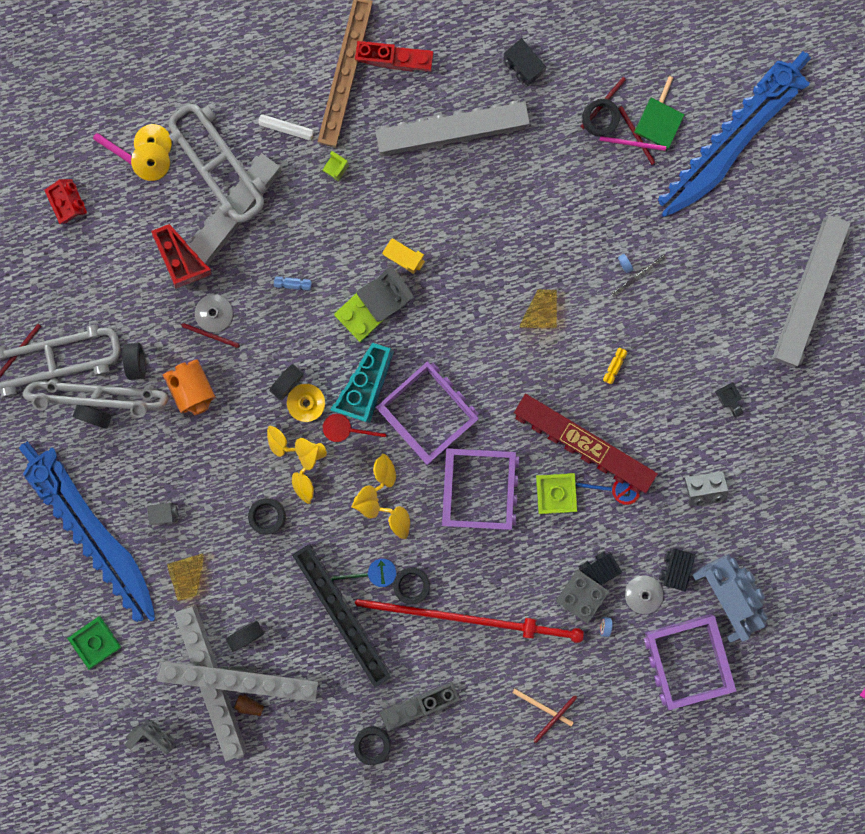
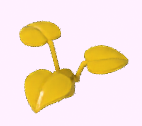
M268 426V444L275 455L281 457L285 454V451H296L303 469L300 471V474L298 472L293 473L292 485L299 498L305 503L311 504L314 489L312 482L304 473L306 470L313 469L317 460L326 457L327 451L322 443L314 444L304 438H299L295 442V448L286 447L287 440L284 434L276 427Z
M381 454L375 461L373 468L375 478L381 484L376 488L370 485L363 487L354 498L351 507L369 519L376 518L379 511L389 512L391 515L388 522L391 530L399 538L407 539L410 530V517L406 509L401 506L396 507L394 510L381 508L378 503L377 491L382 489L384 485L388 488L392 487L396 480V471L392 461L386 454Z

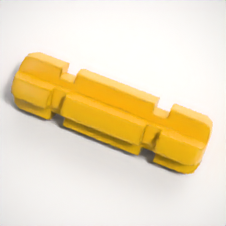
M622 348L617 349L616 357H613L607 370L608 373L603 378V381L608 384L614 382L616 378L614 376L618 374L623 363L622 360L627 355V351Z

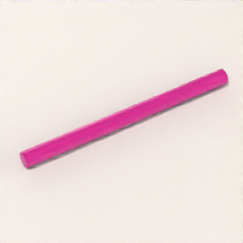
M600 136V141L666 151V146Z

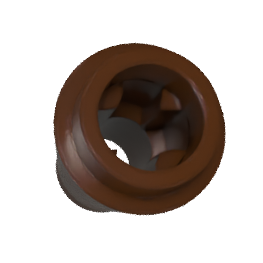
M239 694L234 709L238 710L237 713L260 717L264 706L246 694L244 696Z

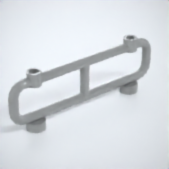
M195 104L183 106L169 119V128L172 132L169 137L175 145L179 143L222 204L219 209L224 216L227 217L229 215L237 222L250 220L264 206L262 193L267 190L266 186L259 177L253 181L250 179L211 122L217 117L208 105L203 109ZM188 112H194L223 152L205 166L176 126V122ZM227 159L256 199V205L242 215L235 211L209 174L211 170Z
M98 325L87 326V331L9 350H6L4 346L0 347V360L44 349L49 369L47 372L0 382L1 398L16 396L17 386L80 371L94 369L95 376L109 374V365L115 363L121 354L116 332L108 327L98 328ZM102 335L110 337L113 354L110 357L56 369L52 347L85 339L98 338Z
M51 378L48 382H33L23 391V397L28 401H32L33 407L37 410H45L49 403L130 409L131 414L136 418L143 417L147 410L155 411L164 408L169 400L167 393L155 390L151 385H146L144 389L60 383L57 378ZM37 389H46L50 393L60 390L93 394L90 398L46 395L44 393L32 394V392ZM102 394L139 396L145 400L160 398V400L155 403H147L141 400L134 402L99 398Z

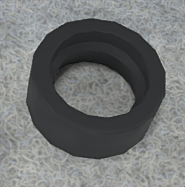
M597 99L589 103L582 114L584 128L594 136H604L613 132L620 121L618 107L608 99ZM598 106L606 107L612 115L610 125L604 129L594 127L590 120L592 110Z
M124 344L122 358L127 379H144L146 375V361L142 344Z
M291 364L273 383L269 391L279 400H283L299 383L304 373L294 364Z
M76 405L73 417L107 429L112 414L91 406Z
M260 499L252 504L249 509V524L259 534L269 535L276 533L285 523L286 514L284 507L275 499ZM264 505H271L278 513V521L269 528L260 526L256 521V512Z
M408 567L401 570L394 581L396 597L406 604L422 602L430 590V581L427 574L416 567ZM414 574L421 578L423 589L418 596L408 597L402 592L400 583L405 576Z
M256 620L228 636L226 641L232 652H235L264 635V631Z
M376 726L363 728L357 734L354 741L355 756L366 765L374 766L382 763L390 753L391 742L389 735L385 730ZM370 734L379 736L384 744L381 754L375 757L365 755L361 749L363 738Z

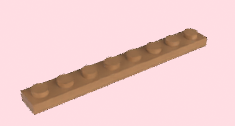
M353 0L317 141L318 144L337 147L358 61H355L357 41H364L373 6L372 0Z

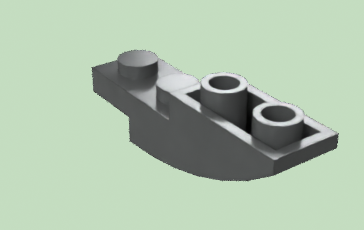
M453 682L396 703V705L379 713L386 731H389L418 717L426 716L459 701V697Z

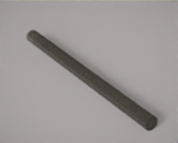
M663 254L612 292V297L614 298L666 259V256Z

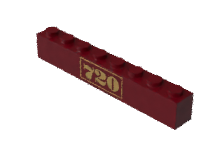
M526 393L513 412L516 416L514 419L522 424L527 422L532 425L531 429L540 435L542 432L547 434L548 440L555 444L560 442L565 445L564 449L571 454L575 452L580 454L581 460L588 464L593 462L598 465L596 469L602 473L607 474L609 472L613 474L615 481L621 484L626 482L631 485L629 489L637 494H640V492L646 493L658 474Z

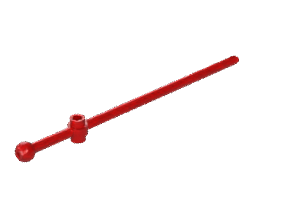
M357 599L355 601L356 606L523 631L524 638L534 639V634L537 633L571 638V641L574 643H580L583 641L584 631L580 628H574L570 631L537 626L536 619L525 618L524 623H516Z

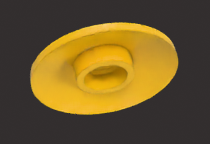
M150 124L142 127L137 132L134 138V148L136 149L139 145L147 143L153 138L155 140L154 143L161 145L169 154L172 140L165 128L160 125ZM148 159V160H147V161H149V162H154L153 159Z
M147 142L139 145L134 150L131 164L134 172L140 178L147 181H155L161 179L168 172L170 158L167 151L161 145ZM153 159L154 165L149 166L147 160Z
M300 384L290 391L287 397V408L295 419L302 422H310L317 419L323 413L325 398L321 390L316 386ZM304 400L310 401L308 407L303 405Z

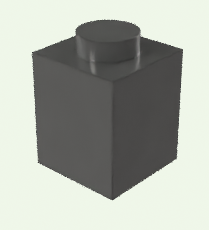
M174 503L147 506L149 525L176 522L178 509L177 506H174Z

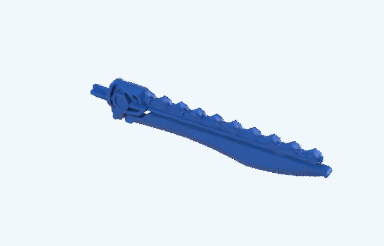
M802 51L792 64L777 61L758 82L757 86H754V96L743 99V109L733 110V120L722 123L721 128L723 132L712 135V145L701 147L700 153L702 156L691 159L689 164L691 169L680 171L679 177L681 181L670 183L668 188L670 193L659 195V204L663 206L682 186L685 188L662 212V217L671 215L691 205L720 183L753 136L798 94V90H803L810 85V82L806 81V78L800 73L801 69L811 59L807 52ZM789 89L780 99H776L783 91ZM776 99L770 100L692 182L689 181L692 175L764 100Z
M28 441L21 444L19 449L29 461L23 476L41 500H43V503L48 506L53 505V516L58 519L63 518V529L73 531V542L83 544V555L93 557V568L96 570L102 569L103 581L106 583L112 582L114 595H122L123 607L132 609V620L138 622L144 620V617L129 593L135 598L148 619L154 621L156 617L150 593L137 563L131 553L107 531L93 514L66 472L62 462L56 460L57 453L55 448L51 447L49 451L38 455ZM60 491L67 500V502L70 504L76 515L79 517L85 528L88 530L94 541L97 543L105 557L108 559L114 570L117 572L123 583L126 585V587H123V585L121 584L117 576L114 574L106 560L103 558L97 547L94 545L88 534L85 532L79 521L76 519L70 508L67 506V504L59 494Z

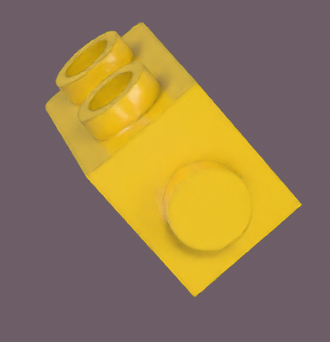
M393 238L382 253L385 257L415 274L416 270L420 271L425 263L423 260L424 254L418 250L414 252Z

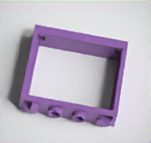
M428 361L376 406L378 411L426 465L479 419L477 417L479 413L472 405L468 407L464 403L465 397L459 391L455 393L451 388L453 384L447 377L443 379L438 374L440 369L434 363L430 365ZM426 371L430 373L470 418L430 455L423 450L386 408Z
M446 449L442 526L512 530V526L516 525V514H513V506H517V495H514V487L518 486V476H515V468L519 467V456H516V452ZM454 455L509 458L506 523L450 520Z
M709 614L645 632L646 638H643L646 650H650L651 657H648L651 668H655L657 674L654 676L656 686L660 687L662 692L659 697L662 706L665 705L668 710L736 692L714 615ZM706 625L724 687L672 701L655 639Z

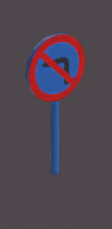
M615 481L612 487L576 483L577 487L612 491L614 499L623 505H630L636 502L640 495L630 490L631 485L626 482L621 484Z

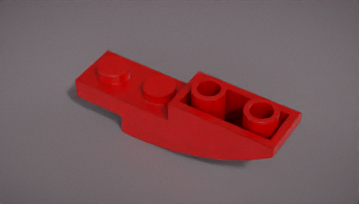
M357 41L355 61L388 69L431 72L434 52L430 50L396 47L394 44Z

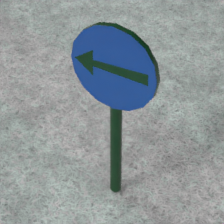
M378 559L371 563L368 573L333 576L332 579L369 577V580L375 586L386 587L394 582L397 571L391 561Z

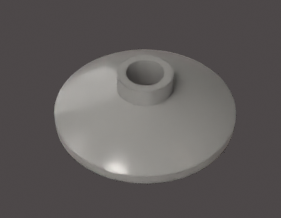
M220 295L205 296L198 302L195 308V319L198 325L205 331L220 332L227 328L232 321V306L227 299ZM212 309L216 310L214 316L209 314Z
M638 576L628 583L625 590V600L633 611L640 614H649L660 607L663 601V589L656 579L650 576ZM647 592L648 598L643 599L642 593Z

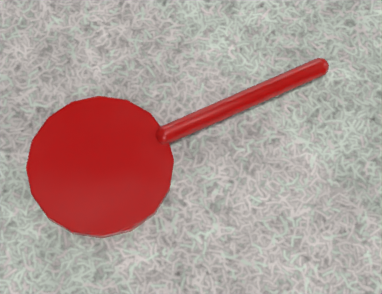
M332 414L323 423L325 437L333 442L345 440L350 432L379 437L387 436L385 433L353 429L349 420L341 414Z

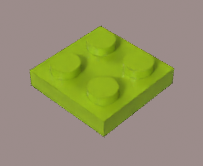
M357 293L334 314L359 342L363 341L384 321L377 322Z
M575 473L536 475L538 514L577 512Z

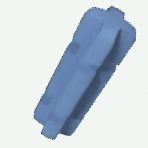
M277 276L274 279V286L278 288L284 286V288L300 290L302 288L303 290H311V280L303 279L301 281V279L287 277L283 279V277Z

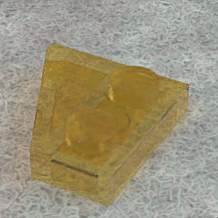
M538 289L519 328H557V290Z
M204 553L167 564L178 601L198 595Z

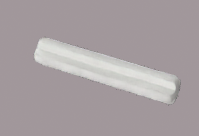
M260 115L258 123L260 126L307 140L313 138L314 132L312 129L266 115Z

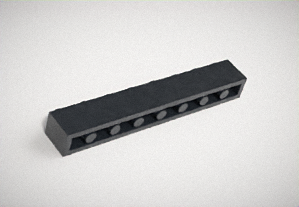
M308 544L292 554L374 688L391 678L392 673L312 545Z

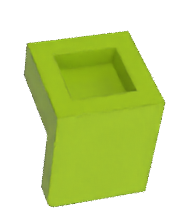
M331 151V158L322 170L339 182L349 164L347 160Z

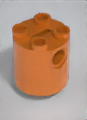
M198 359L189 362L188 365L186 362L175 366V371L171 370L163 374L181 414L189 411L194 413V415L201 414L208 410L211 401L216 398Z

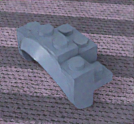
M727 554L701 567L692 574L695 580L706 576L736 631L727 636L730 643L739 638L743 642L750 638L752 632L765 627L768 618L765 611L760 609L763 606L765 596L760 588L757 589L754 583L755 578L751 571L748 572L746 568L740 569L734 557L731 558Z

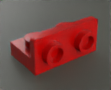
M59 179L44 190L59 224H65L77 215H85L87 213L85 204L81 200L72 179Z

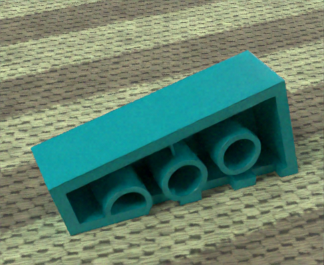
M372 343L330 410L370 424L394 351L391 348Z

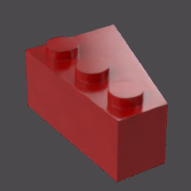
M170 224L151 231L175 289L211 275V269L188 246Z

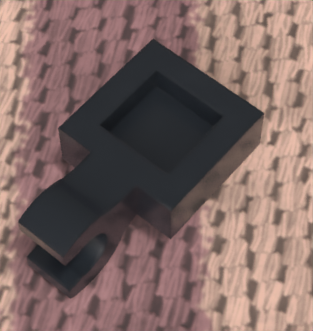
M733 382L715 391L724 408L730 407L734 418L743 414V410L737 402L742 397Z

